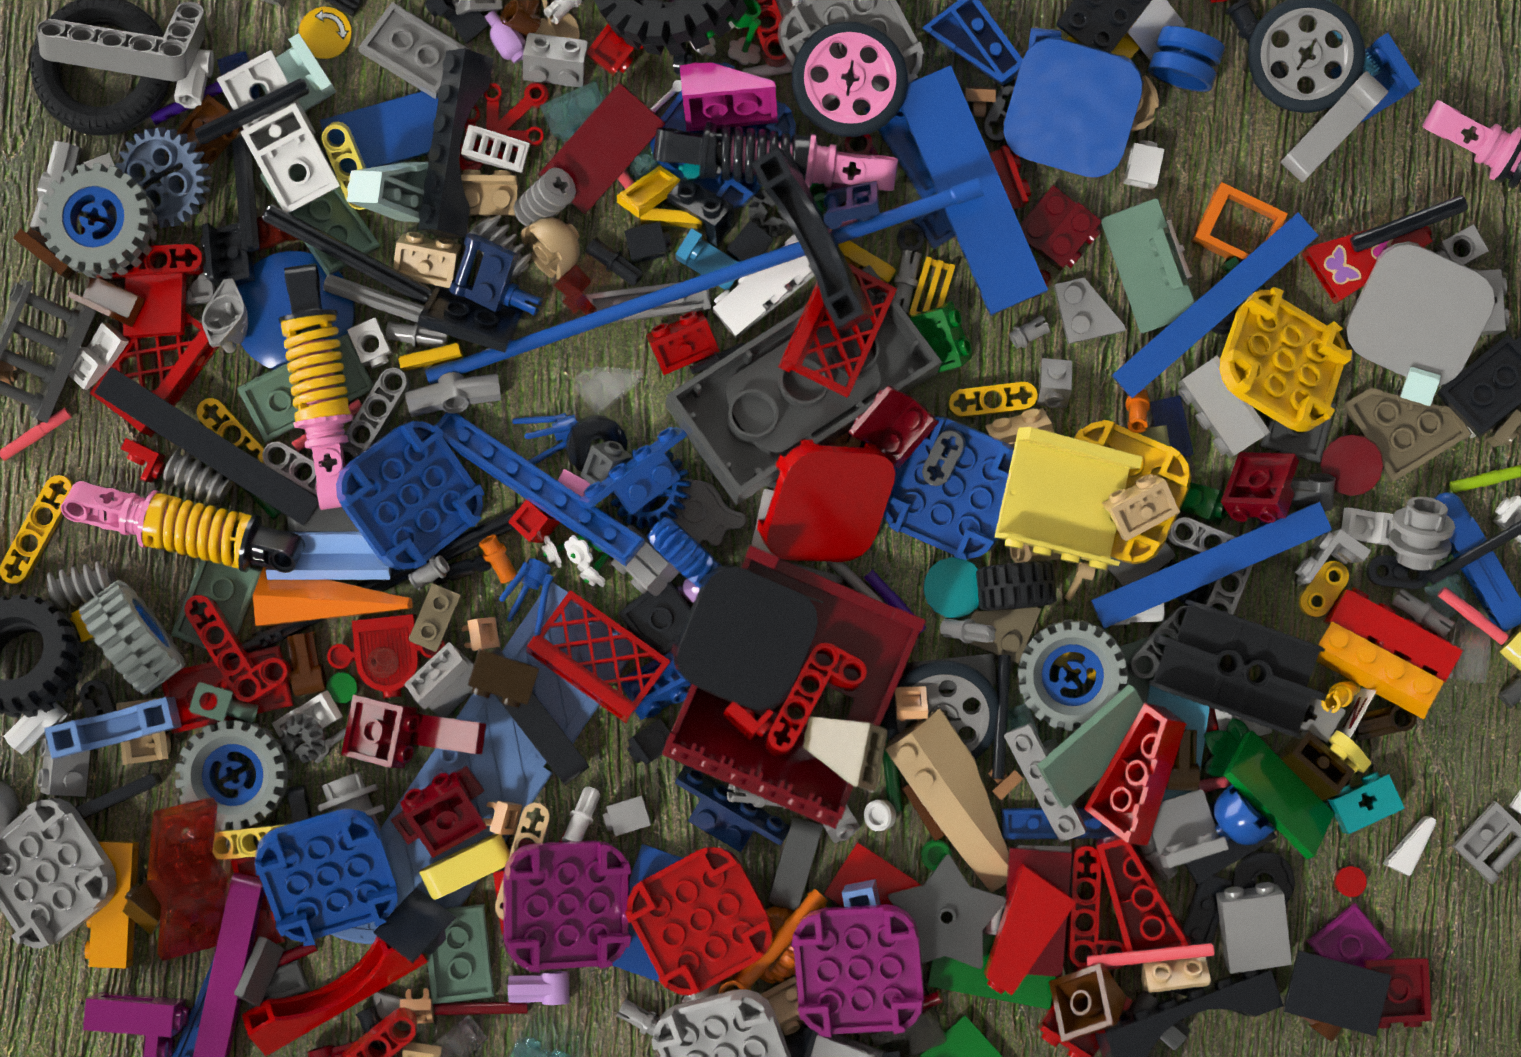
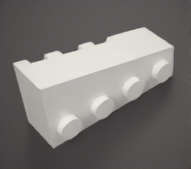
M795 234L785 242L786 245L784 246L799 242ZM803 256L742 277L737 281L739 285L731 292L728 289L725 290L714 300L716 305L713 307V312L735 339H738L815 276L807 257Z

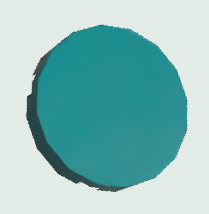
M949 557L938 561L929 569L924 578L923 593L927 603L934 612L947 618H960L969 615L979 606L976 571L978 569L973 563L964 559Z

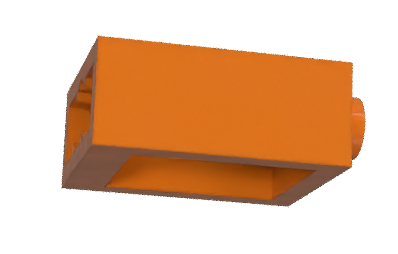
M1221 182L1216 187L1191 242L1228 260L1236 256L1240 263L1249 255L1248 253L1210 235L1227 198L1274 220L1265 241L1285 224L1284 221L1288 213Z

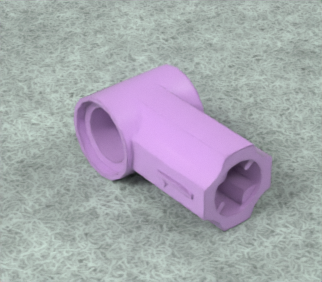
M547 971L535 975H509V1003L542 1002L543 1005L569 1004V972Z

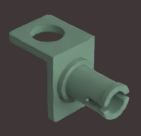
M199 682L196 686L189 711L221 722L224 721L227 715L252 724L257 714L258 705L232 698L233 692L222 687L221 689ZM206 692H212L217 697V704L211 710H204L199 703L201 695Z

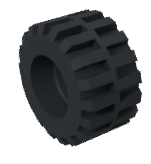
M1034 561L982 567L976 571L979 608L985 611L1045 606L1057 601L1053 563Z

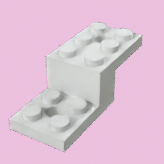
M271 50L217 78L233 110L254 101L251 96V89L255 84H264L267 88V94L289 84ZM298 99L242 126L244 130L241 131V134L282 210L291 213L341 186L313 135L316 132ZM295 164H302L306 168L307 175L301 182H295L290 177V169Z

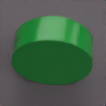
M343 672L331 676L326 685V691L328 690L334 702L337 703L352 701L353 695H357L359 689L355 677Z
M930 840L921 849V860L928 869L934 871L946 854H949L952 858V852L944 841Z

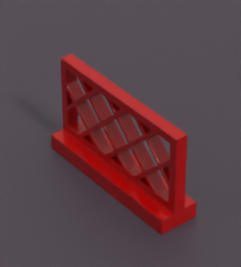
M850 264L848 265L874 313L870 317L873 324L871 330L860 332L858 325L852 327L855 335L841 339L822 300L821 292L816 282L778 365L779 368L787 372L793 370L846 398L853 389L897 288ZM877 288L887 293L883 303L872 306L867 290ZM880 309L878 315L876 316L875 310ZM825 315L827 321L821 322ZM829 325L835 341L820 345L816 332L819 328ZM868 336L867 339H866V341H865V343H864V340H863L862 337ZM856 339L861 350L860 355L848 359L843 343ZM813 341L815 348L809 349ZM837 346L842 362L828 366L823 350ZM817 352L823 368L813 371L802 365L806 355ZM856 362V364H855V366H854V368H853V370H852V367H851L850 364ZM845 366L849 377L846 386L835 382L830 370Z
M185 312V326L194 325L200 330L192 341L183 342L182 335H176V344L162 346L161 336L155 337V348L141 350L140 340L142 338H130L122 353L111 366L123 373L122 364L125 360L136 357L138 372L124 375L130 379L139 378V384L146 388L145 376L159 374L160 385L151 392L174 407L219 347H212L209 344L202 323L187 312ZM178 349V361L175 365L165 367L163 352ZM157 353L158 368L144 371L142 356ZM108 369L90 391V394L129 422L138 431L152 438L156 433L154 430L94 393L109 371Z
M571 590L541 628L540 635L534 636L526 648V653L626 724L671 662ZM571 600L582 607L584 619L566 621L564 610ZM587 612H589L594 617L588 618ZM561 615V617H562V622H557V623H555L556 620H557V619L559 618V616ZM601 621L607 625L609 636L591 639L589 623ZM585 624L587 640L569 642L567 626ZM563 627L566 643L553 645L544 639V636L550 629ZM612 629L620 635L613 636ZM627 639L632 643L634 654L616 657L614 641ZM610 641L612 658L595 660L592 644ZM588 645L591 661L579 663L572 658L570 647ZM637 647L645 653H638ZM567 648V654L560 649ZM652 657L661 664L655 673L641 675L639 658ZM635 659L637 675L620 678L617 662ZM613 663L616 679L603 681L597 676L596 665ZM592 666L593 673L585 667ZM644 679H650V680L647 682V684H646L645 686H643V681H642V680H644ZM638 680L640 693L632 701L622 694L621 683ZM611 684H617L618 690L613 688Z

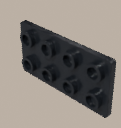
M1073 0L1056 25L1079 44L1111 53L1151 0Z

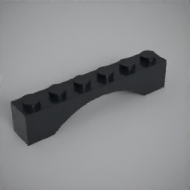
M466 48L446 51L443 61L441 87L438 92L439 100L436 118L433 123L434 131L429 150L427 176L424 181V195L419 212L418 230L443 238L466 237L470 206L464 193L460 174V144L464 126L471 109L489 89L494 59Z
M777 147L752 162L763 187L779 208L799 241L815 275L822 300L837 329L849 330L872 317L874 313L831 230L824 224V217L790 151Z
M1253 970L1241 972L1242 976L1234 980L1231 977H1225L1214 981L1215 987L1207 990L1204 987L1196 988L1186 992L1187 998L1177 1001V998H1170L1159 1002L1160 1008L1153 1011H1149V1008L1141 1009L1131 1013L1132 1019L1124 1022L1119 1019L1117 1025L1095 1032L1102 1057H1147L1155 1043L1169 1028L1178 1021L1198 1012L1210 1009H1224L1243 1016L1257 1017L1283 1007L1272 971Z

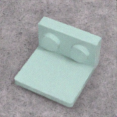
M298 33L288 39L293 47L277 56L276 59L289 83L300 78L305 80L309 93L298 100L306 112L337 91ZM259 83L267 95V88L264 84Z

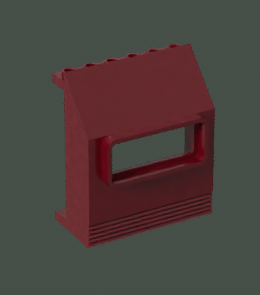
M750 545L741 568L796 592L823 601L821 603L810 600L817 612L818 625L798 675H800L812 650L820 643L832 644L864 662L867 674L857 690L844 691L827 682L826 686L854 699L846 721L871 723L880 726L919 632L922 631L926 620L861 594ZM819 654L816 656V660L820 665L828 666L831 664V660L827 655ZM854 669L843 670L844 676L848 680L855 681L859 679ZM691 684L674 727L665 743L662 755L836 829L839 820L842 819L846 810V804L854 786L803 748L807 725L805 724L788 755L784 757L773 756L768 752L765 745L770 729L762 738L756 735L749 741L723 717L725 709L733 701ZM751 709L755 714L754 719L756 721L767 711ZM773 711L774 714L770 720L772 723L776 720L778 712ZM783 728L780 736L777 738V745L781 746L784 743L790 729Z

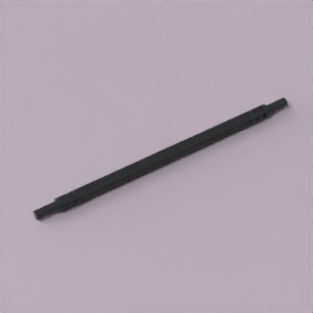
M520 507L459 535L434 556L441 555L447 562L479 547V542L487 536L496 534L497 537H500L514 530L515 528L508 521ZM420 567L401 570L392 568L390 580H365L356 586L384 592L409 580L408 574ZM326 619L271 625L252 634V638L241 644L247 653L256 649L260 651ZM233 653L228 656V659L232 660L239 656Z

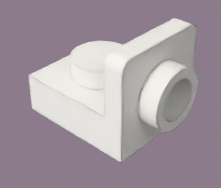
M1519 495L1510 499L1506 497L1495 510L1498 515L1493 522L1503 530L1521 520V497ZM1519 535L1515 539L1521 543V535Z

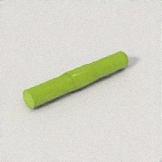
M1521 465L1449 482L1450 490L1452 493H1458L1520 478Z

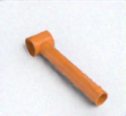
M816 889L806 893L808 895L807 898L774 933L773 943L768 953L759 961L740 970L735 977L724 979L720 983L718 994L724 993V990L732 985L739 987L740 990L749 989L792 942L793 934L801 919L811 911L825 908L828 900Z

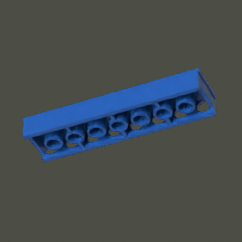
M951 65L908 83L906 96L900 108L937 194L949 190L953 186L979 178L984 196L962 204L945 207L944 211L990 317L1035 296L1047 293L1048 288Z

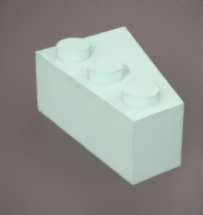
M403 162L351 171L350 182L347 188V202L398 221L419 222V212L424 195V181L427 176L429 162Z

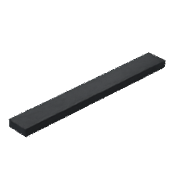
M111 367L94 392L299 524L305 526L319 505L316 496L115 368Z

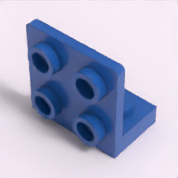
M1389 33L1379 37L1365 51V53L1369 52L1367 56L1371 55L1369 59L1373 58L1371 62L1375 61L1374 65H1378L1376 68L1380 67L1378 71L1381 72L1375 75L1374 78L1389 92L1361 122L1366 121L1410 94L1421 84ZM1340 65L1330 71L1333 79L1340 77L1342 73Z

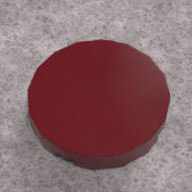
M1354 434L1343 435L1332 441L1323 452L1321 460L1322 473L1330 474L1336 478L1335 491L1349 496L1364 494L1372 489L1381 478L1384 466L1382 453L1376 443L1366 436Z

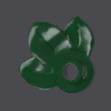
M1232 717L1226 731L1213 730L1204 734L1206 745L1211 754H1213L1203 764L1202 769L1213 776L1225 777L1224 773L1244 734L1249 732L1244 722Z

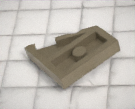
M1035 607L972 612L970 619H973L978 624L993 626L996 629V638L993 642L973 641L969 644L994 653L997 656L1010 655L1011 661L1019 664L1041 609Z

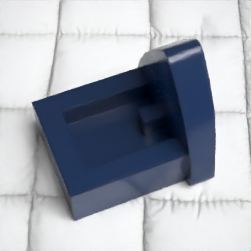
M944 208L911 220L912 224L922 229L924 237L933 251L956 237Z

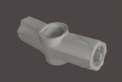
M54 141L47 171L41 175L38 184L37 195L39 199L30 224L32 230L41 233L39 226L45 225V222L39 219V210L47 209V205L41 202L44 193L52 196L54 190L49 185L54 180L59 184L64 182L65 179L61 174L66 170L76 174V166H78L82 150L81 147L66 142Z
M451 372L442 375L438 379V383L406 391L405 398L411 417H416L439 410H444L447 413H459L467 409L469 404L501 400L497 373L465 378L460 373Z

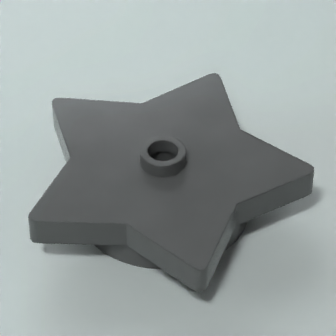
M949 854L943 857L924 885L888 894V899L891 903L907 911L917 924L922 963L948 956L975 968H983V929L1005 904L1006 899L1002 896L969 886ZM949 911L952 913L953 919L950 923H943L941 921V914L943 912Z

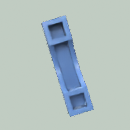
M164 697L115 712L74 720L44 729L51 759L173 730L182 727L175 697Z

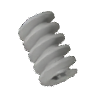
M554 167L549 169L515 201L514 213L517 219L527 227L539 219L557 216L575 198L576 188L570 175L560 168Z
M501 215L489 217L479 223L469 233L477 234L519 254L510 280L511 282L529 267L528 262L533 254L521 255L525 245L524 243L516 246L513 245L517 235H505L510 226L508 224L501 227L497 225L502 218Z
M179 447L166 464L163 475L164 481L169 483L174 480V486L179 489L185 486V493L189 495L196 491V499L201 501L206 498V505L214 506L222 502L234 481L229 478L223 480V474L219 472L214 475L212 473L213 468L208 465L202 468V461L199 459L191 462L192 455L188 452L181 456L182 448Z
M96 561L95 571H91L88 564H83V574H79L75 566L71 567L70 577H67L65 571L61 569L59 570V579L57 580L51 572L47 573V587L53 605L58 606L60 609L67 608L69 603L72 606H78L81 600L87 603L116 581L110 562L107 563V568H103L100 561Z

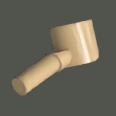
M1083 561L1078 564L1074 581L1065 595V599L1069 601L1073 599L1082 579L1093 580L1096 568L1089 567V562Z

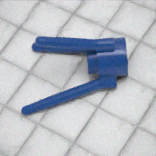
M566 413L554 416L512 419L513 424L555 422L552 423L550 428L525 434V439L554 434L556 441L562 440L559 444L528 460L530 463L535 465L566 448L567 436L571 428L577 423L575 414L567 416Z
M529 558L527 563L523 562L519 572L499 597V600L504 602L522 579L524 585L507 617V621L511 622L518 612L529 588L538 590L540 586H543L535 627V635L538 636L543 625L549 587L554 577L549 574L551 571L550 566L539 560Z

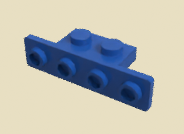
M669 427L660 432L656 442L636 450L633 453L634 458L612 468L608 473L609 477L601 483L595 482L584 490L585 495L579 499L580 503L591 508L614 491L627 512L633 515L681 478L665 452L687 436L685 430Z

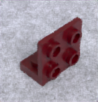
M887 386L875 396L874 402L865 413L860 414L856 418L849 433L865 443L876 445L893 463L894 467L900 468L939 421L917 399L892 386Z

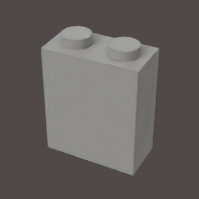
M1262 882L1256 884L1254 888L1229 887L1225 889V892L1216 893L1224 964L1230 974L1292 965L1285 897L1278 884Z

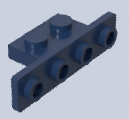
M684 765L675 780V784L700 798L688 822L737 851L741 852L753 831L758 832L778 845H782L790 826L781 818L771 815L759 807H754L751 803L729 802L727 792L732 791L727 786L718 784L706 777L701 771Z

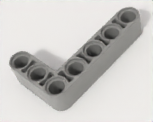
M185 2L178 5L163 37L57 19L44 20L37 25L39 53L45 60L167 81H180L189 74L204 40V9L195 2Z
M388 368L382 372L345 433V436H348L349 442L343 444L344 455L352 454L355 459L380 440L403 402L405 392L410 389V380L400 369ZM394 375L401 376V387L394 391L389 390L387 382L390 377ZM376 402H385L386 412L380 417H374L372 406ZM361 428H368L370 430V438L365 443H358L356 440V433ZM272 442L264 448L262 453L263 461L268 467L317 496L314 461L280 442ZM283 449L286 453V458L283 463L275 465L272 461V455L275 450ZM330 458L325 467L331 472L332 466L337 465V460ZM309 464L312 468L311 477L307 480H300L298 477L299 468Z
M1186 517L1175 520L1168 535V539L1173 545L1194 554L1207 550L1204 546V539L1208 535L1215 537L1218 545L1236 537ZM1178 524H1185L1189 528L1190 535L1185 541L1180 540L1176 536L1175 530ZM1253 565L1228 575L1235 581V588L1232 592L1223 590L1221 586L1222 578L1213 581L1203 604L1209 607L1213 604H1219L1224 612L1233 615Z

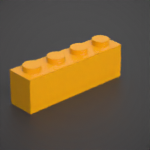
M1331 622L1318 644L1325 648V651L1319 652L1316 662L1366 689L1376 690L1375 694L1422 719H1425L1444 683L1443 680L1334 622Z
M101 840L98 843L114 867L117 886L114 896L109 903L86 921L87 928H91L90 940H87L85 944V959H89V967L126 969L133 966L135 921L122 911L128 901L124 897L137 883L139 842Z

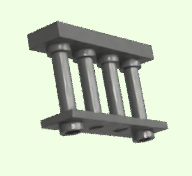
M21 279L20 283H15L10 291L9 300L12 302L0 327V360L41 377V381L44 383L39 393L32 394L0 380V394L28 405L29 409L32 410L29 416L48 423L96 310L78 304L76 309H67L31 293L30 290L33 282ZM24 304L66 321L68 328L64 337L60 336L57 338L18 321ZM12 332L54 349L53 352L56 355L52 365L44 366L5 349Z

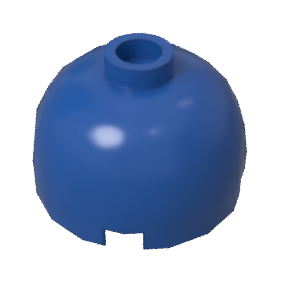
M1232 784L1217 798L1214 805V816L1218 824L1215 826V829L1221 837H1225L1226 841L1231 838L1238 844L1252 845L1263 840L1275 830L1274 826H1268L1270 822Z

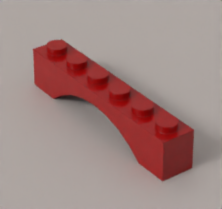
M376 937L364 957L351 970L335 981L302 995L268 999L261 1003L260 1007L256 1006L242 1014L248 1037L265 1056H268L428 963L427 957L423 952L412 964L387 943Z

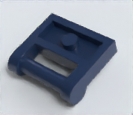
M877 181L827 191L824 195V205L827 208L824 214V224L826 227L837 229L845 221L855 219L857 221H868L874 218L875 215H880ZM846 202V206L841 207L842 203Z
M467 233L464 240L466 248L456 279L451 281L449 291L454 295L466 297L497 312L502 308L519 254L477 234ZM480 250L484 252L474 286H471L467 282L477 251Z

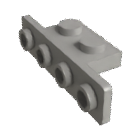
M1031 723L1008 731L1004 737L1058 840L1064 842L1085 834L1087 827L1074 805L1076 800L1066 809L1060 806L1036 766L1059 746L1056 739L1053 738L1042 744Z

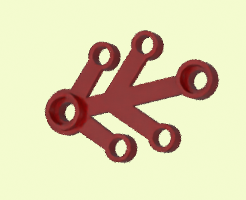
M539 82L530 83L524 90V98L499 120V101L503 93L498 84L490 83L489 89L484 93L487 100L486 129L528 142L534 147L540 146L544 142V133L539 127L533 126L527 131L509 129L531 108L539 109L548 103L549 93L545 85ZM492 88L499 91L495 98H490L487 95L488 91ZM534 89H539L542 92L538 99L530 96ZM476 105L472 108L476 111V116L472 119L467 118L465 123L464 140L468 126H476V122L480 119L481 114ZM532 132L540 133L541 136L538 141H531L529 139ZM476 137L473 151L478 152L482 138L477 141ZM492 140L488 141V145L485 154L489 156L491 154V151L487 150L493 145L494 141ZM461 144L460 169L462 171L481 169L485 163L474 160L468 162L461 155L463 144ZM513 147L511 153H517L518 149ZM499 152L497 158L502 159L504 152Z

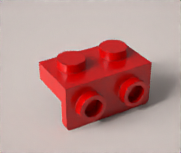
M607 24L588 48L586 56L614 77L618 71L624 74L634 61L630 55L635 48L628 45L623 37L619 38L610 25Z

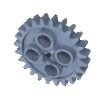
M165 127L156 128L155 130L154 128L145 129L144 134H135V141H127L125 143L129 151L119 152L124 162L115 164L116 167L122 170V173L128 174L142 188L157 180L161 181V183L150 185L145 190L147 192L146 195L154 204L155 208L152 209V212L157 215L160 228L169 227L170 225L172 227L179 226L181 221L187 222L191 220L190 214H199L200 211L196 204H206V200L201 196V193L210 192V189L203 185V181L211 179V176L203 174V170L209 167V164H201L199 161L203 157L204 152H194L197 142L186 143L187 134H179L177 136V129H168L166 131ZM165 151H167L169 154L168 163L166 162L164 157ZM181 164L183 165V167L177 172H173L165 176L164 172L173 171L177 169V167H179ZM142 165L144 166V168H145V170H146V176H145V178L143 177V175H142V173H141ZM180 177H181V178L183 179V181H184V189H183V190L181 189V187H180V185H179ZM157 192L160 194L161 197L160 205L156 200Z

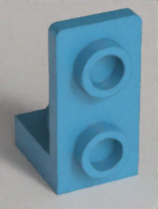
M692 228L675 253L676 260L700 275L738 263V261L704 241L702 234ZM734 281L719 285V287L729 290Z

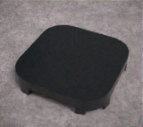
M728 564L727 566L717 567L710 573L705 574L698 583L701 584L698 595L677 643L673 641L671 654H673L675 668L679 672V676L691 684L747 708L759 711L774 709L785 701L792 690L813 641L818 625L816 609L812 602L801 593L746 569Z

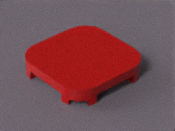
M812 439L800 440L801 446L793 449L785 458L783 455H780L775 464L780 470V474L765 520L758 519L757 530L765 546L780 559L823 562L852 561L863 555L876 538L894 485L895 470L893 463L876 445L865 443L864 448L816 445Z
M711 846L697 850L650 877L641 880L632 888L627 900V910L625 913L628 923L631 922L660 977L658 980L665 989L668 988L677 994L690 996L700 993L759 961L768 953L773 943L774 928L771 918L749 876L735 854L722 847Z

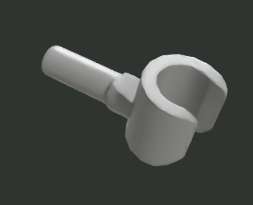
M346 728L325 740L323 752L314 762L319 763L325 759L329 749L344 738Z

